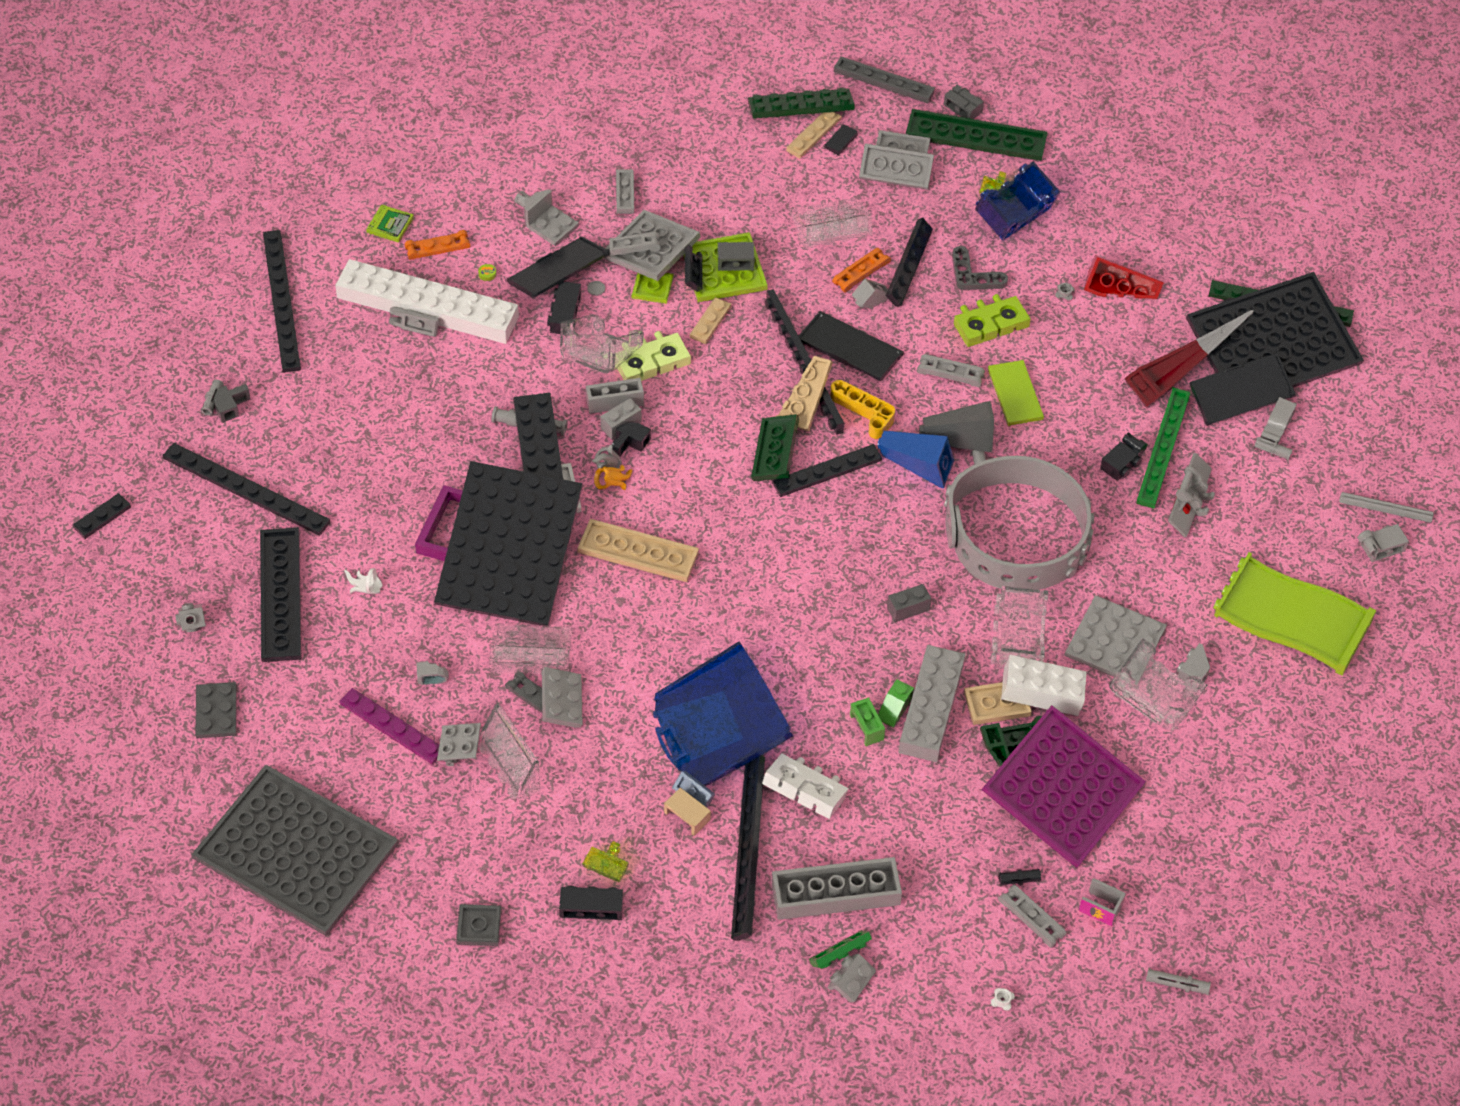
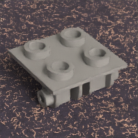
M481 723L443 725L437 760H444L447 766H454L457 759L476 758Z

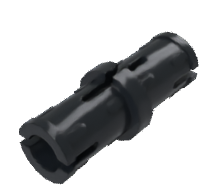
M1037 868L999 872L998 879L1000 886L1041 882V871Z

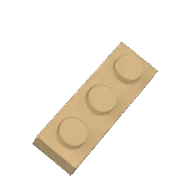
M715 297L690 333V338L706 344L731 308V304Z

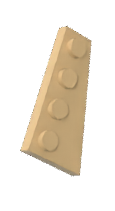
M814 356L802 374L798 385H795L789 399L785 401L782 410L776 416L797 414L799 417L798 429L810 431L833 362Z

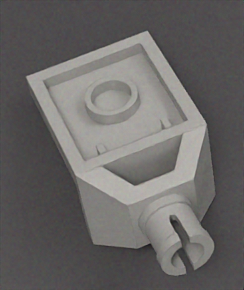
M549 189L536 192L532 196H529L524 191H520V194L518 193L515 197V203L524 208L526 227L555 247L579 227V222L552 205V191Z

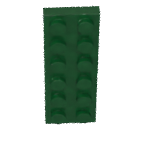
M843 87L835 90H806L800 93H772L765 96L754 95L748 97L752 119L855 110V103L849 88Z

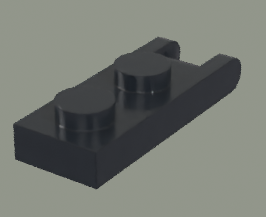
M687 245L685 247V284L699 292L703 289L702 253L697 252L694 254L692 246Z

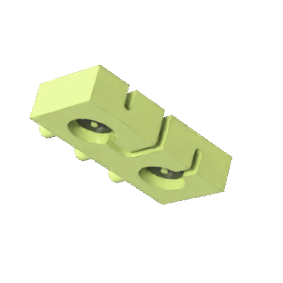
M657 331L654 334L657 340L647 343L644 337H639L638 342L640 345L630 348L627 342L622 343L621 348L623 351L614 354V363L623 380L641 378V381L657 376V371L663 374L674 370V365L677 369L690 365L691 356L679 334L675 333L663 337L662 333Z

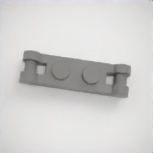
M927 354L921 356V364L917 368V373L929 374L955 380L975 387L981 386V378L985 373V370L978 366Z
M1012 885L1006 894L1003 893L998 897L1000 903L1010 909L1050 948L1056 944L1059 938L1062 939L1066 936L1064 928L1016 885ZM1014 897L1018 899L1016 902L1012 900ZM1051 929L1053 933L1050 934L1047 932V930Z

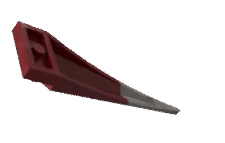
M1253 310L1137 368L1124 378L1125 382L1145 407L1148 408L1165 396L1253 314Z

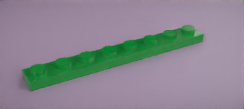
M1172 388L1136 501L1138 505L1155 508L1191 393L1189 391Z

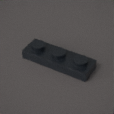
M118 493L74 523L73 528L86 539L130 509L131 505Z

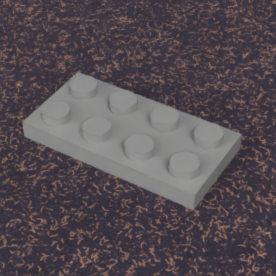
M865 144L859 179L928 190L934 155Z

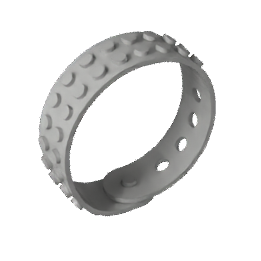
M1028 456L997 457L970 466L959 473L952 485L948 486L945 494L947 498L944 503V507H947L945 527L948 547L950 549L955 548L960 562L977 579L996 588L1011 591L1040 590L1071 578L1076 573L1079 565H1084L1087 558L1085 554L1090 550L1094 530L1091 524H1094V513H1091L1090 509L1091 502L1081 485L1071 475L1056 465ZM1008 483L1031 485L1053 494L1070 508L1078 520L1082 538L1072 550L1054 560L1033 564H1016L1002 561L986 554L973 544L965 533L960 509L956 504L966 495L984 487ZM981 565L985 566L989 571L984 570ZM1002 575H1010L1013 578L1008 579L1003 577ZM1031 576H1038L1035 579H1028Z

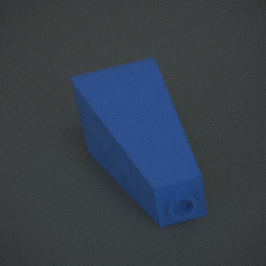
M884 431L882 437L878 440V449H880L882 456L944 489L954 463V457L947 436Z

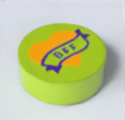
M491 264L480 266L478 269L479 278L483 281L493 280L496 277V268Z

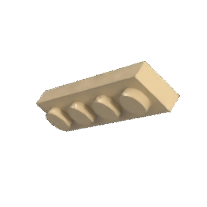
M836 112L822 113L786 147V151L800 159L841 120V115Z

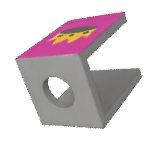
M1093 878L1089 893L1116 906L1114 910H1111L1086 897H1082L1079 911L1112 926L1123 906L1126 893Z

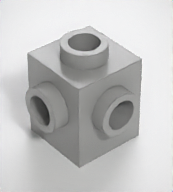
M186 603L181 605L182 608H178L179 614H175L177 626L181 625L182 631L194 632L199 627L206 626L202 604L193 605V603Z

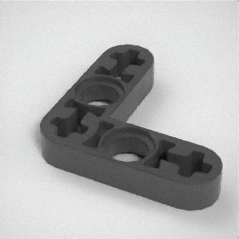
M957 246L953 249L952 260L955 281L959 289H1002L1007 286L1008 276L1005 273H972L968 249L963 246ZM958 253H961L963 255L962 260H959L960 257ZM964 266L967 270L961 271L958 267ZM962 276H965L967 283H963ZM983 279L986 281V283L980 284L977 282V280Z

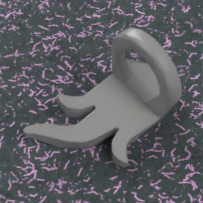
M611 444L609 447L601 448L596 453L595 459L592 460V462L596 463L598 469L602 467L619 468V465L622 464L621 458L613 450Z

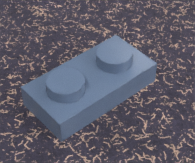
M686 771L680 773L672 787L675 791L682 788L706 808H708L715 796V793Z

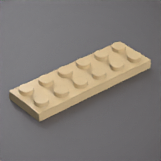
M590 519L578 546V553L687 582L698 556L699 548Z

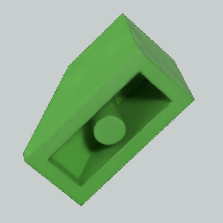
M896 679L878 713L883 723L892 728L895 727L911 703L914 687Z

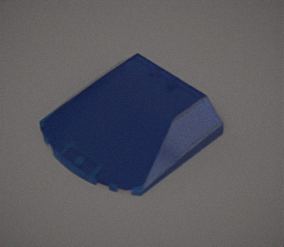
M740 642L733 644L655 693L654 701L656 703L653 716L658 719L661 728L656 727L655 730L663 751L680 772L686 771L704 786L730 774L794 736L792 728L761 673ZM662 735H664L666 739L667 746L669 747L670 752L668 751L663 739L661 738Z

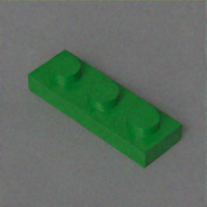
M860 930L809 958V961L813 967L827 968L832 964L831 961L847 957L849 951L865 947L867 945L866 942L872 939L868 931Z

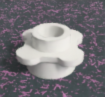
M1004 988L995 989V996L991 1000V1005L993 1007H1001L1005 1011L1010 1010V1003L1015 997L1014 994Z

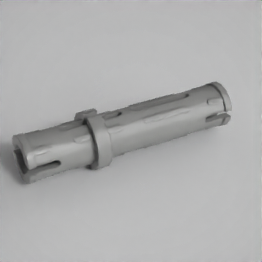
M1148 968L1146 982L1149 981L1184 989L1188 993L1193 991L1206 995L1209 994L1211 982L1193 979L1189 975L1184 977Z

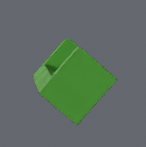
M870 698L851 703L850 717H855L865 735V746L883 741L885 727Z

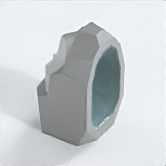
M428 661L416 663L418 684H441L449 678V673L445 667L438 666L436 663H429Z

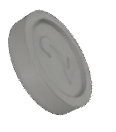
M593 281L588 284L587 290L591 295L599 296L605 292V285L600 281Z

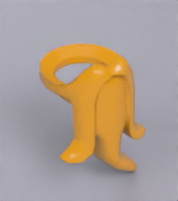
M621 465L620 468L602 467L595 472L594 484L596 488L601 490L611 485L620 486L622 490H625L626 484L621 481L629 479L633 470L630 469L626 474H623L621 472L625 470L624 465ZM604 471V480L606 484L602 486L600 484L599 477L600 474Z

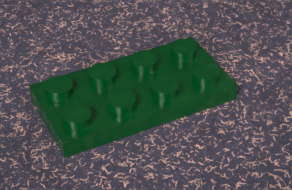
M797 414L762 418L751 474L753 481L789 478L799 423Z

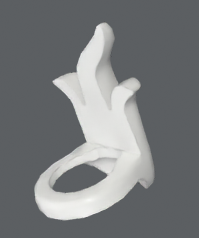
M371 568L367 576L361 575L360 571H358V579L353 578L347 570H344L349 583L355 586L351 588L350 594L354 592L380 593L383 585L377 577L375 568Z

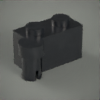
M1128 432L1123 437L1122 442L1117 444L1102 458L1100 469L1116 481L1121 477L1126 478L1133 466L1138 467L1142 462L1141 457L1148 444L1142 439L1138 440Z

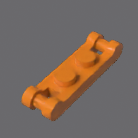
M459 230L455 234L419 241L408 240L404 243V246L408 251V259L412 260L467 249L471 247V244L467 239V231Z
M877 247L835 275L832 282L836 286L839 285L841 290L846 293L857 283L882 266L890 263L891 258L888 255H884L883 251Z

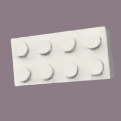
M1009 655L1003 672L1001 699L1047 710L1053 705L1061 713L1078 716L1085 702L1086 671Z

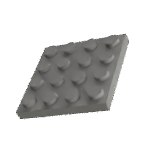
M643 210L617 237L657 232L660 235V250L657 252L647 250L612 256L610 254L603 259L658 281L685 254V247L695 244L701 237L700 232ZM610 244L605 248V249H607V250L609 251V253H610Z
M1095 595L1064 656L1137 686L1167 625Z

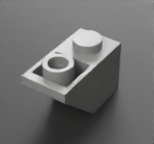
M1199 643L1195 649L1192 648L1187 655L1186 662L1182 661L1177 669V672H1179L1177 679L1197 691L1207 679L1210 670L1202 644Z

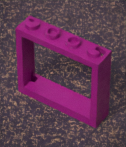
M443 485L415 543L417 554L445 561L448 548L429 542L449 501L460 502L463 490Z

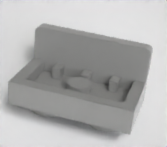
M860 954L845 957L841 962L842 967L831 976V982L827 986L829 990L836 989L851 1003L855 1002L876 972V969Z

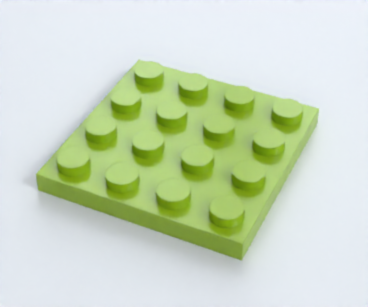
M750 232L697 241L692 246L694 254L697 252L702 253L703 289L699 292L694 290L697 302L714 300L715 297L720 299L767 290L768 285L755 246L754 270L718 271V242H753Z

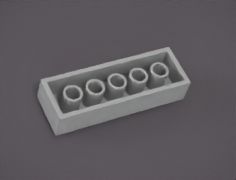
M927 645L901 735L898 753L933 762L938 761L963 671L965 653Z
M895 857L772 871L771 884L778 920L898 906L901 904L902 891Z

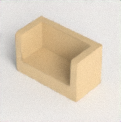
M679 788L664 803V813L668 814L670 811L675 813L691 826V834L694 836L711 820V811L682 788Z

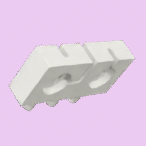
M781 753L766 771L762 784L792 800L799 796V804L811 810L816 805L815 812L830 819L843 803L849 788L840 784V778L836 775L831 779L822 775L821 767L817 766L813 770L803 765L805 763L804 758L799 757L797 760H794Z

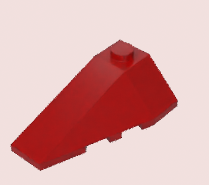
M1095 255L1088 271L1084 290L1100 297H1107V294H1117V297L1123 298V295H1134L1135 298L1157 299L1164 282Z

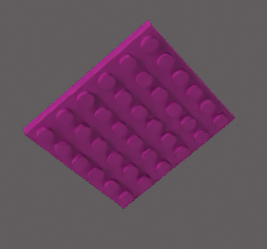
M1051 705L981 790L1077 868L1146 781Z

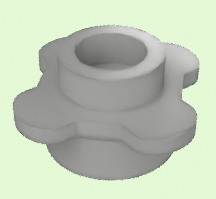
M1062 283L1057 286L1058 292L1055 294L1057 298L1073 299L1072 293L1075 291V288L1071 284Z

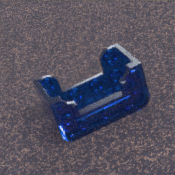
M1034 161L1028 165L1026 163L1022 165L1018 170L1019 173L1013 178L1014 180L1011 182L1009 180L1006 181L999 190L986 189L980 195L981 198L975 204V210L1002 241L1048 211L1061 193Z

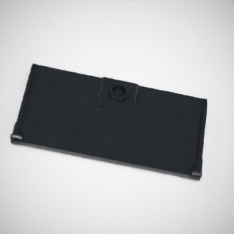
M581 236L507 278V282L530 297L536 298L597 261L609 256L610 253L607 249Z
M819 311L799 334L802 343L878 381H881L904 355V351L822 311Z
M1278 353L1189 383L1206 426L1276 403L1279 397L1288 399L1296 396Z

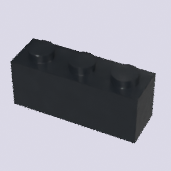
M561 282L558 288H555V302L551 303L550 309L552 315H549L547 320L550 333L572 336L581 298V284Z
M576 886L561 887L560 918L622 920L623 889L615 887L605 889L594 886L587 888Z

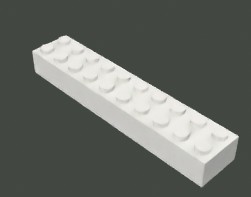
M351 259L348 260L335 285L337 298L387 312H390L391 307H398L439 318L438 326L504 344L507 343L519 318L518 304Z

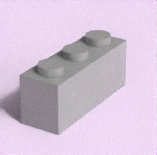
M641 378L586 386V402L589 414L610 411L629 398L638 406H644V391Z

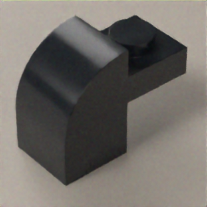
M635 422L620 425L616 429V438L612 442L613 450L619 457H621L628 446L642 452L651 440V429Z

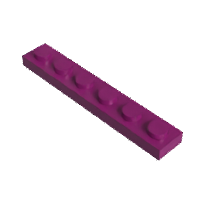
M351 688L339 701L340 705L433 765L437 761L438 743L357 690Z

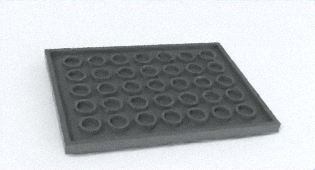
M265 764L191 855L193 859L327 936L397 847L399 841L397 838Z

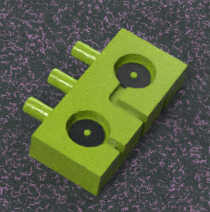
M995 294L992 297L995 303L985 305L983 300L979 299L976 302L979 307L970 311L966 305L960 307L962 314L954 316V326L967 347L995 339L997 334L1001 337L1013 333L1014 328L1016 331L1030 326L1031 319L1017 296L1002 300L998 294Z

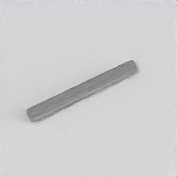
M1342 492L1339 499L1340 503L1425 522H1432L1434 515L1432 511Z

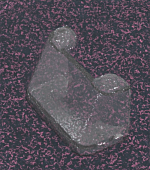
M592 314L561 322L560 352L566 360L602 373H610L615 371L642 346L644 332L632 330L628 335L615 337L605 333V323L602 318Z

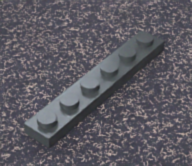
M840 56L834 66L835 73L925 103H929L935 91V87Z

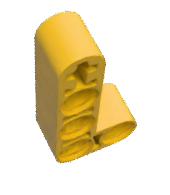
M836 380L832 382L830 390L832 401L869 419L868 432L871 438L879 439L884 431L890 429L895 419V408L893 405L845 381Z

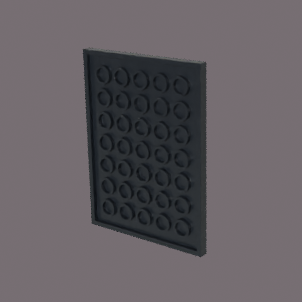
M1314 272L1189 313L1186 316V320L1198 339L1253 310V314L1207 356L1215 373L1278 353L1290 383L1294 388L1360 365L1364 361Z
M470 461L434 604L548 627L583 484Z

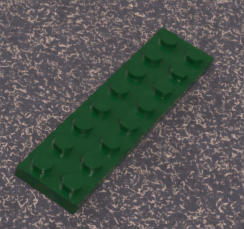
M917 109L911 110L906 130L907 135L930 138L932 143L1042 161L1047 138V131Z

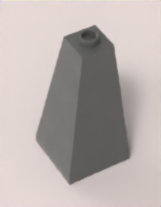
M991 401L924 417L923 424L919 425V434L947 436L950 447L992 452L994 415Z

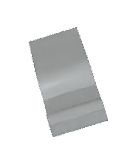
M1279 397L1261 434V438L1274 443L1277 441L1278 444L1295 413L1297 404Z

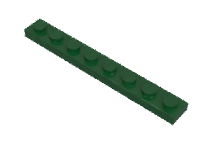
M1212 280L1208 297L1226 300L1258 290ZM1334 306L1344 326L1351 327L1354 310Z

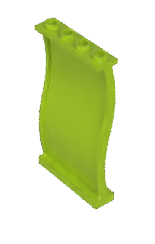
M1248 552L1245 558L1242 557L1237 566L1239 568L1238 571H1233L1229 580L1231 582L1230 585H1225L1221 593L1223 597L1216 600L1213 607L1216 610L1214 616L1217 618L1219 616L1232 625L1260 638L1306 653L1336 671L1335 673L1343 676L1371 625L1376 610L1371 607L1366 609L1356 602L1326 588L1279 573L1254 559L1252 553Z

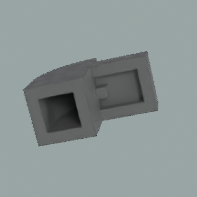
M246 384L228 390L225 385L216 392L214 402L217 415L222 423L239 417L237 404L251 399L249 388Z

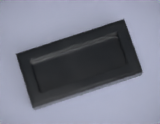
M843 124L827 141L824 148L839 156L858 135V131Z

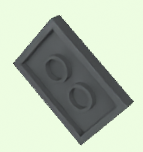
M236 682L196 685V739L236 736Z

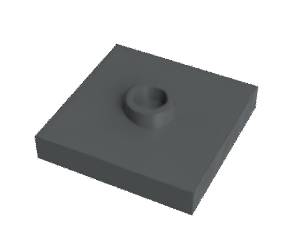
M459 904L456 944L498 946L501 906Z

